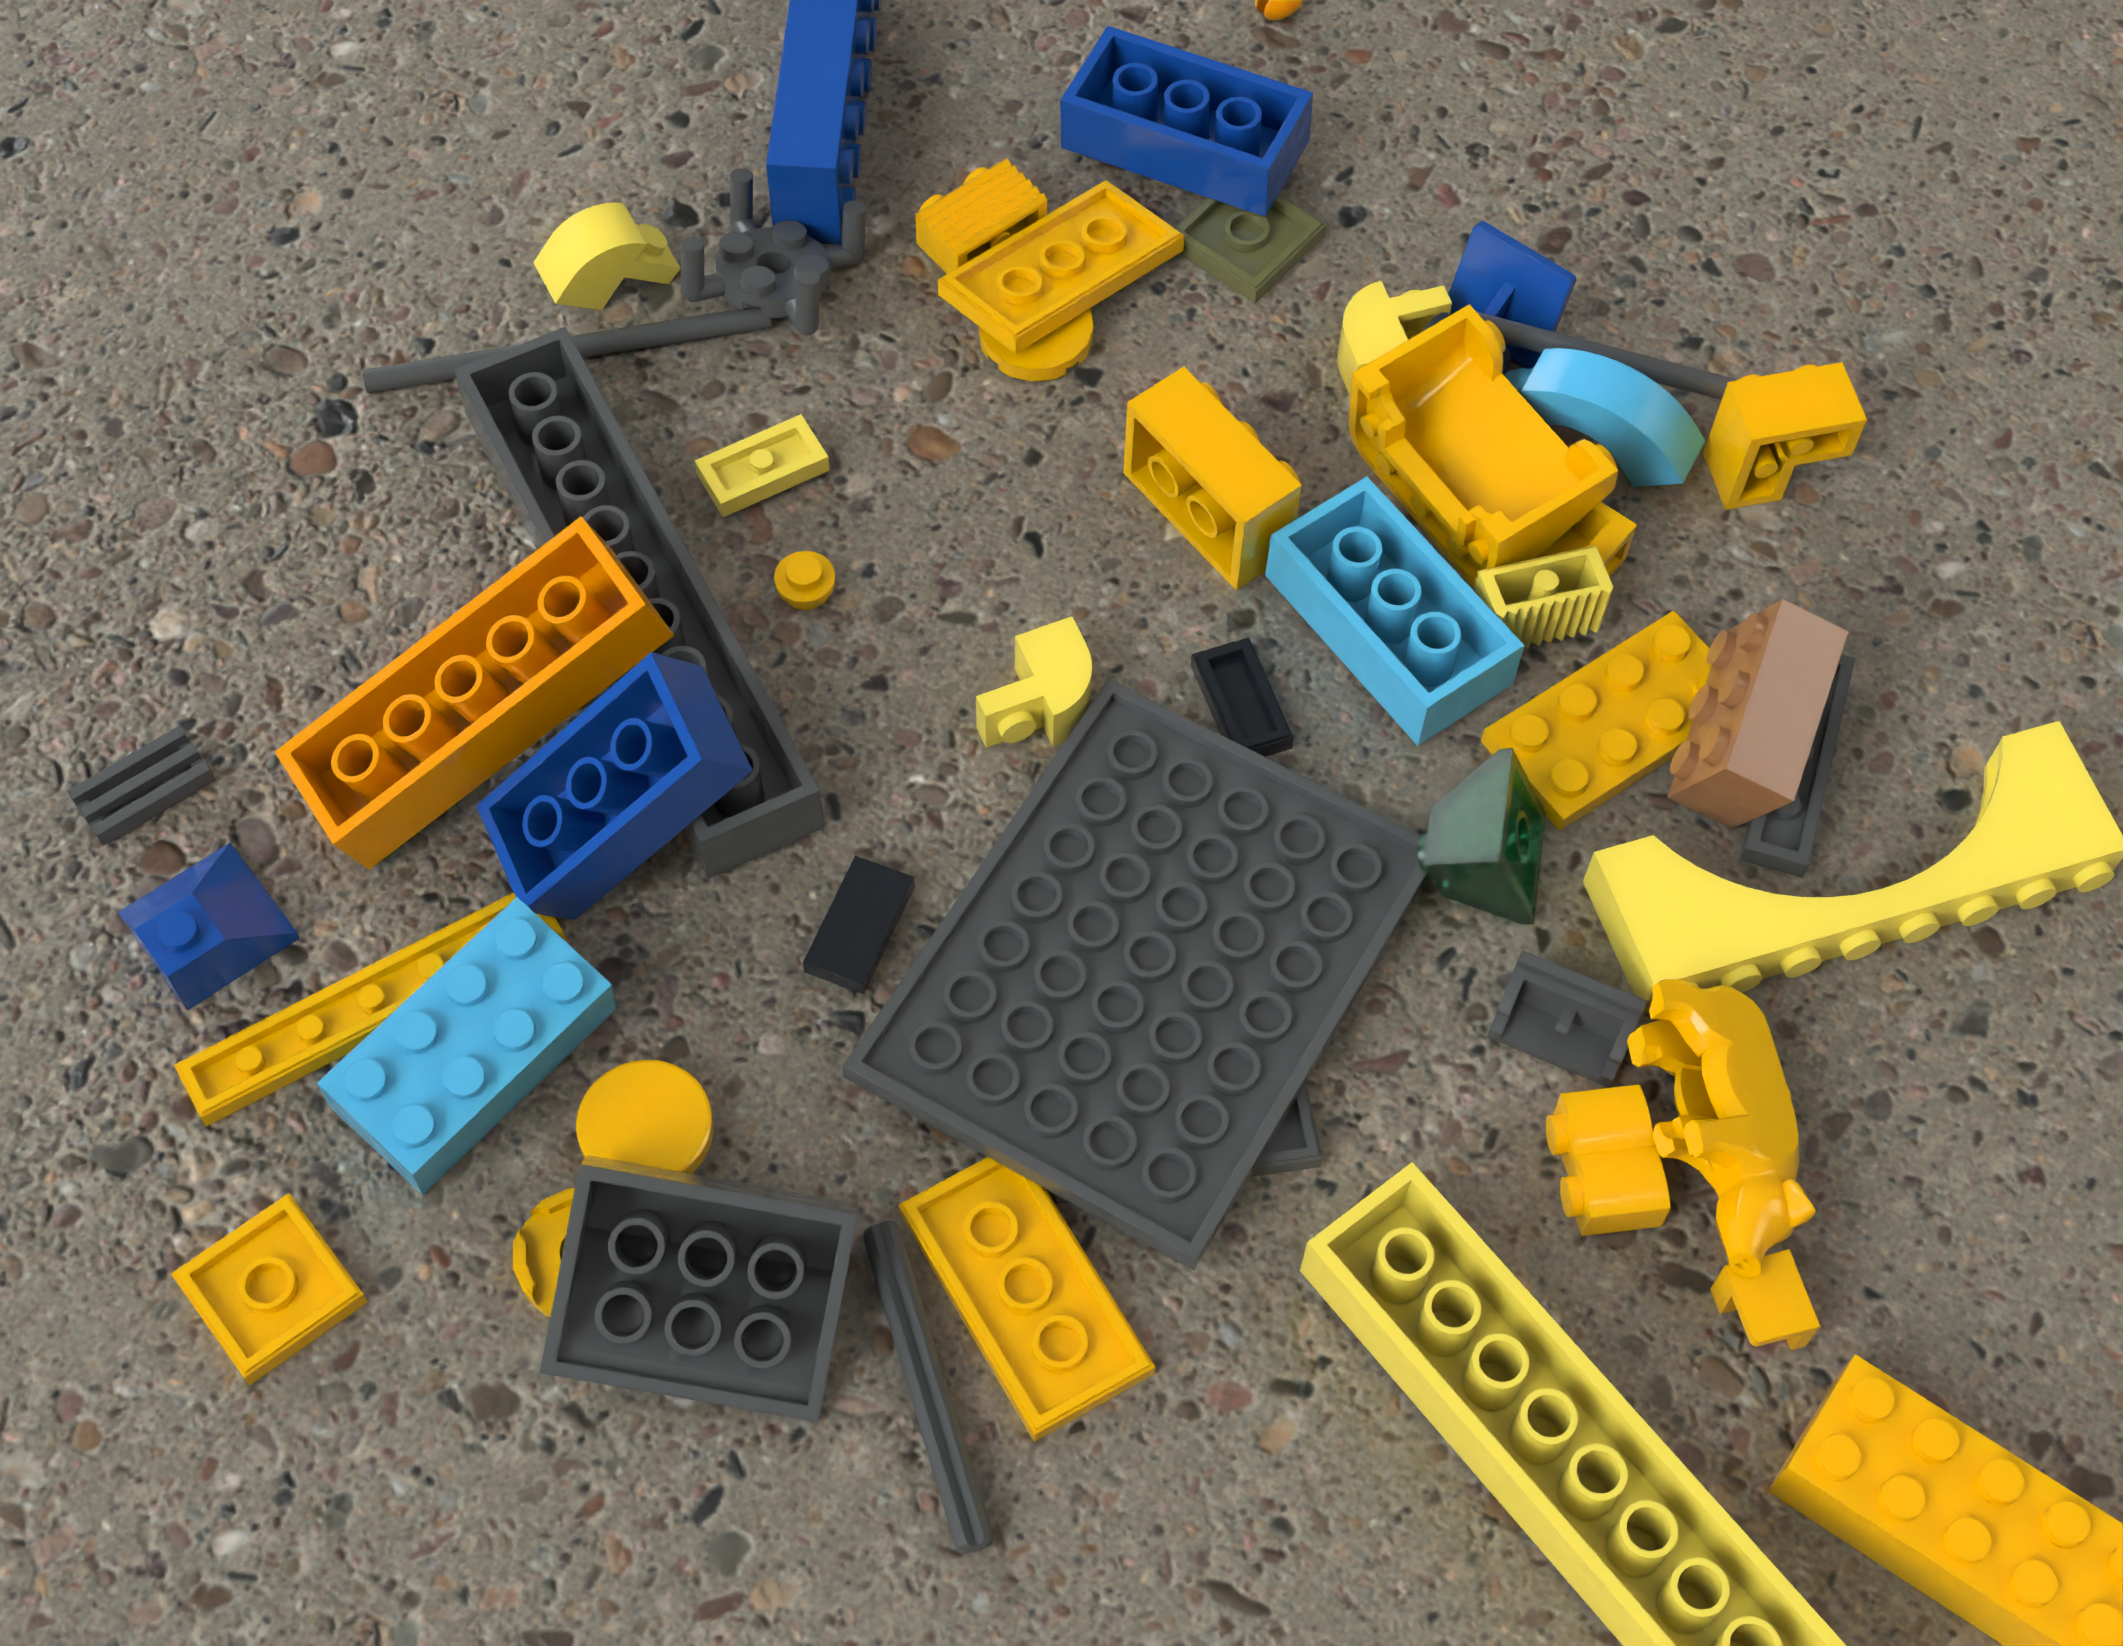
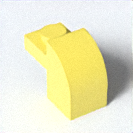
M603 203L574 214L553 232L533 262L555 304L596 310L604 308L623 278L670 284L680 270L678 262L668 247L666 237L658 228L649 224H635L624 203Z
M1378 281L1364 287L1351 298L1344 312L1337 354L1338 368L1349 395L1351 392L1352 373L1421 333L1425 326L1439 313L1447 312L1450 314L1452 302L1444 285L1426 290H1410L1400 296L1389 298L1382 281Z
M1073 616L1015 636V670L1020 681L976 696V728L986 748L1001 742H1019L1040 728H1044L1052 747H1055L1067 740L1089 708L1092 660L1087 644Z

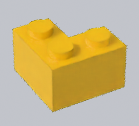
M1843 362L1823 366L1804 365L1793 371L1765 376L1747 375L1736 381L1728 382L1703 451L1704 458L1725 510L1781 500L1796 465L1852 456L1867 418Z

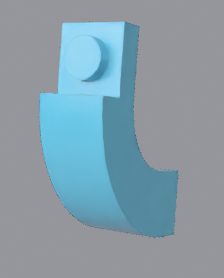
M1550 348L1543 350L1534 368L1509 370L1505 374L1509 382L1547 424L1577 430L1603 445L1616 459L1633 487L1683 484L1705 442L1690 415L1669 392L1639 371L1608 357L1575 349Z

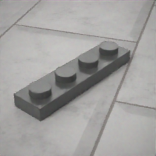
M1841 654L1794 802L1749 821L1740 860L1803 877L1810 861L1855 658Z

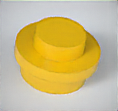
M799 551L786 556L777 565L774 573L775 588L779 596L790 606L800 610H810L821 606L833 592L836 582L835 571L831 562L823 555L812 551Z

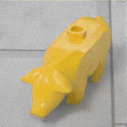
M1663 979L1652 987V1002L1649 1008L1651 1019L1660 1020L1640 1026L1627 1039L1632 1064L1637 1067L1657 1066L1675 1077L1674 1097L1679 1116L1673 1121L1659 1122L1655 1125L1652 1134L1658 1154L1663 1158L1679 1159L1693 1166L1715 1189L1719 1198L1715 1224L1727 1255L1729 1267L1742 1276L1756 1277L1761 1273L1762 1258L1766 1251L1787 1239L1795 1227L1810 1221L1816 1212L1805 1190L1796 1181L1800 1156L1799 1134L1791 1101V1093L1787 1086L1765 1016L1749 997L1726 985L1700 989L1683 980Z

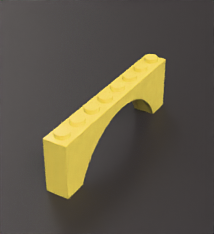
M2056 721L2002 737L1984 767V790L1980 811L1973 830L1965 840L1942 860L1929 869L1894 885L1861 894L1837 897H1798L1769 893L1725 880L1697 867L1672 851L1654 835L1595 851L1583 883L1634 996L1646 1000L1642 1014L1649 1012L1651 1006L1652 987L1663 979L1683 980L1700 989L1726 985L1743 993L1757 986L1762 979L1784 973L1788 978L1802 976L1816 969L1822 961L1839 956H1844L1846 960L1860 959L1873 953L1881 944L1902 938L1905 943H1914L1928 938L1937 932L1940 927L1961 921L1963 926H1972L1988 920L2000 909L2019 904L2021 909H2031L2046 903L2058 892L2077 888L2079 892L2095 890L2107 884L2115 876L2113 871L2123 858V835L2060 721Z

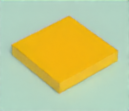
M290 1193L171 1273L249 1386L368 1303L363 1292Z

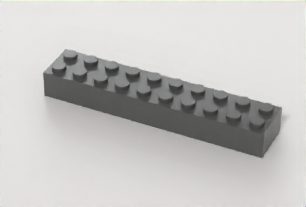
M566 327L455 369L454 372L465 413L536 549L538 550L582 516L613 550L673 632L674 636L653 653L700 665L710 681L753 771L683 829L707 878L709 879L824 828L821 795L815 780ZM622 675V676H621L620 678H618L615 682H613L611 685H609L608 688H611V687H612L617 681H619L624 675Z

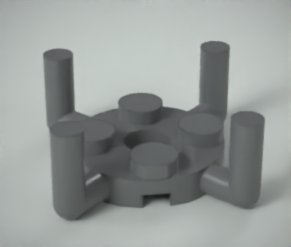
M735 169L730 173V225L734 232L727 233L721 237L716 257V273L706 276L704 275V241L698 237H686L681 241V293L684 299L689 302H698L722 296L729 304L743 310V302L761 307V316L772 318L789 317L799 333L805 336L812 335L819 327V303L822 300V293L827 288L829 291L831 271L857 265L864 258L866 206L860 201L846 202L843 206L842 245L824 248L821 243L807 235V229L803 224L796 221L785 220L776 223L774 227L759 228L753 220V173L747 169ZM772 270L781 271L782 273L774 274Z

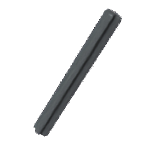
M894 1221L875 1224L864 1230V1243L954 1544L960 1554L980 1551L992 1544L993 1531L899 1225Z

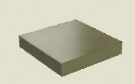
M1278 195L1266 217L1207 197L1174 228L1184 235V250L1179 254L1255 304L1325 237L1326 224L1286 198Z

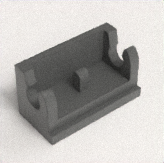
M1522 950L1499 1003L1487 1037L1610 1088L1627 1051V1039L1635 1031L1646 1000Z

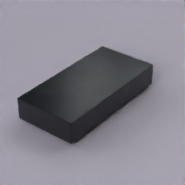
M1250 638L1192 654L1191 668L1220 735L1264 757L1292 749L1294 737Z
M855 855L803 961L804 973L864 994L915 888L914 877Z

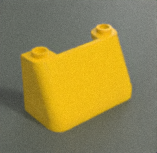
M1469 304L1352 373L1348 427L1352 442L1363 460L1474 589V584H1476L1475 578L1478 577L1477 571L1538 558L1614 490L1619 470L1611 453L1601 444L1594 445L1592 442L1583 439L1572 444L1569 448L1502 374V352L1506 348L1503 335L1493 322L1489 320L1484 321Z

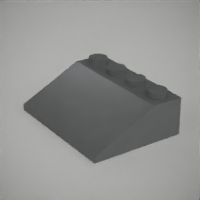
M587 1155L579 1165L540 1373L819 1422L857 1223L858 1204Z

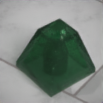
M1513 748L1499 749L1430 808L1428 831L1421 834L1418 841V860L1421 870L1428 872L1441 896L1519 924H1534L1546 812Z

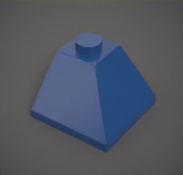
M231 843L223 846L118 912L125 925L186 1010L191 1009L300 939L291 923Z

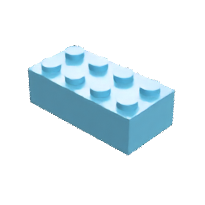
M1368 477L1363 478L1271 534L1265 576L1417 746L1513 685L1525 645Z
M516 897L317 1084L328 1105L423 1196L616 1010L613 987L605 977L525 903Z

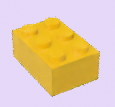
M1184 366L1127 402L1124 475L1236 591L1266 572L1271 534L1297 519L1302 484L1294 469L1285 461H1278L1261 444L1255 430L1244 421L1239 422L1222 405L1216 391L1208 383H1200Z

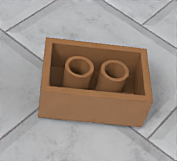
M1784 599L1777 601L1759 613H1752L1745 621L1728 631H1721L1714 639L1708 651L1707 663L1712 666L1706 684L1696 693L1689 708L1688 717L1693 722L1687 740L1679 746L1670 764V774L1674 776L1667 798L1732 829L1794 802L1849 631Z

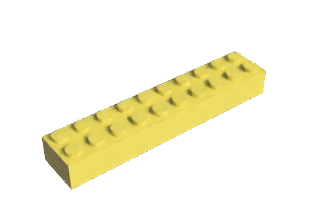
M1413 1162L1307 1242L1300 1272L1623 1646H1846Z

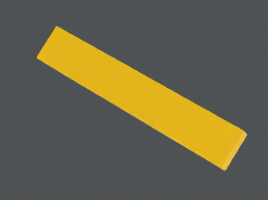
M514 892L174 1064L205 1126L207 1127L349 1054L516 898ZM536 914L566 941L564 932L555 917Z

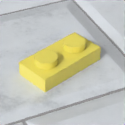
M802 414L694 460L696 474L722 517H726L830 471L828 455Z

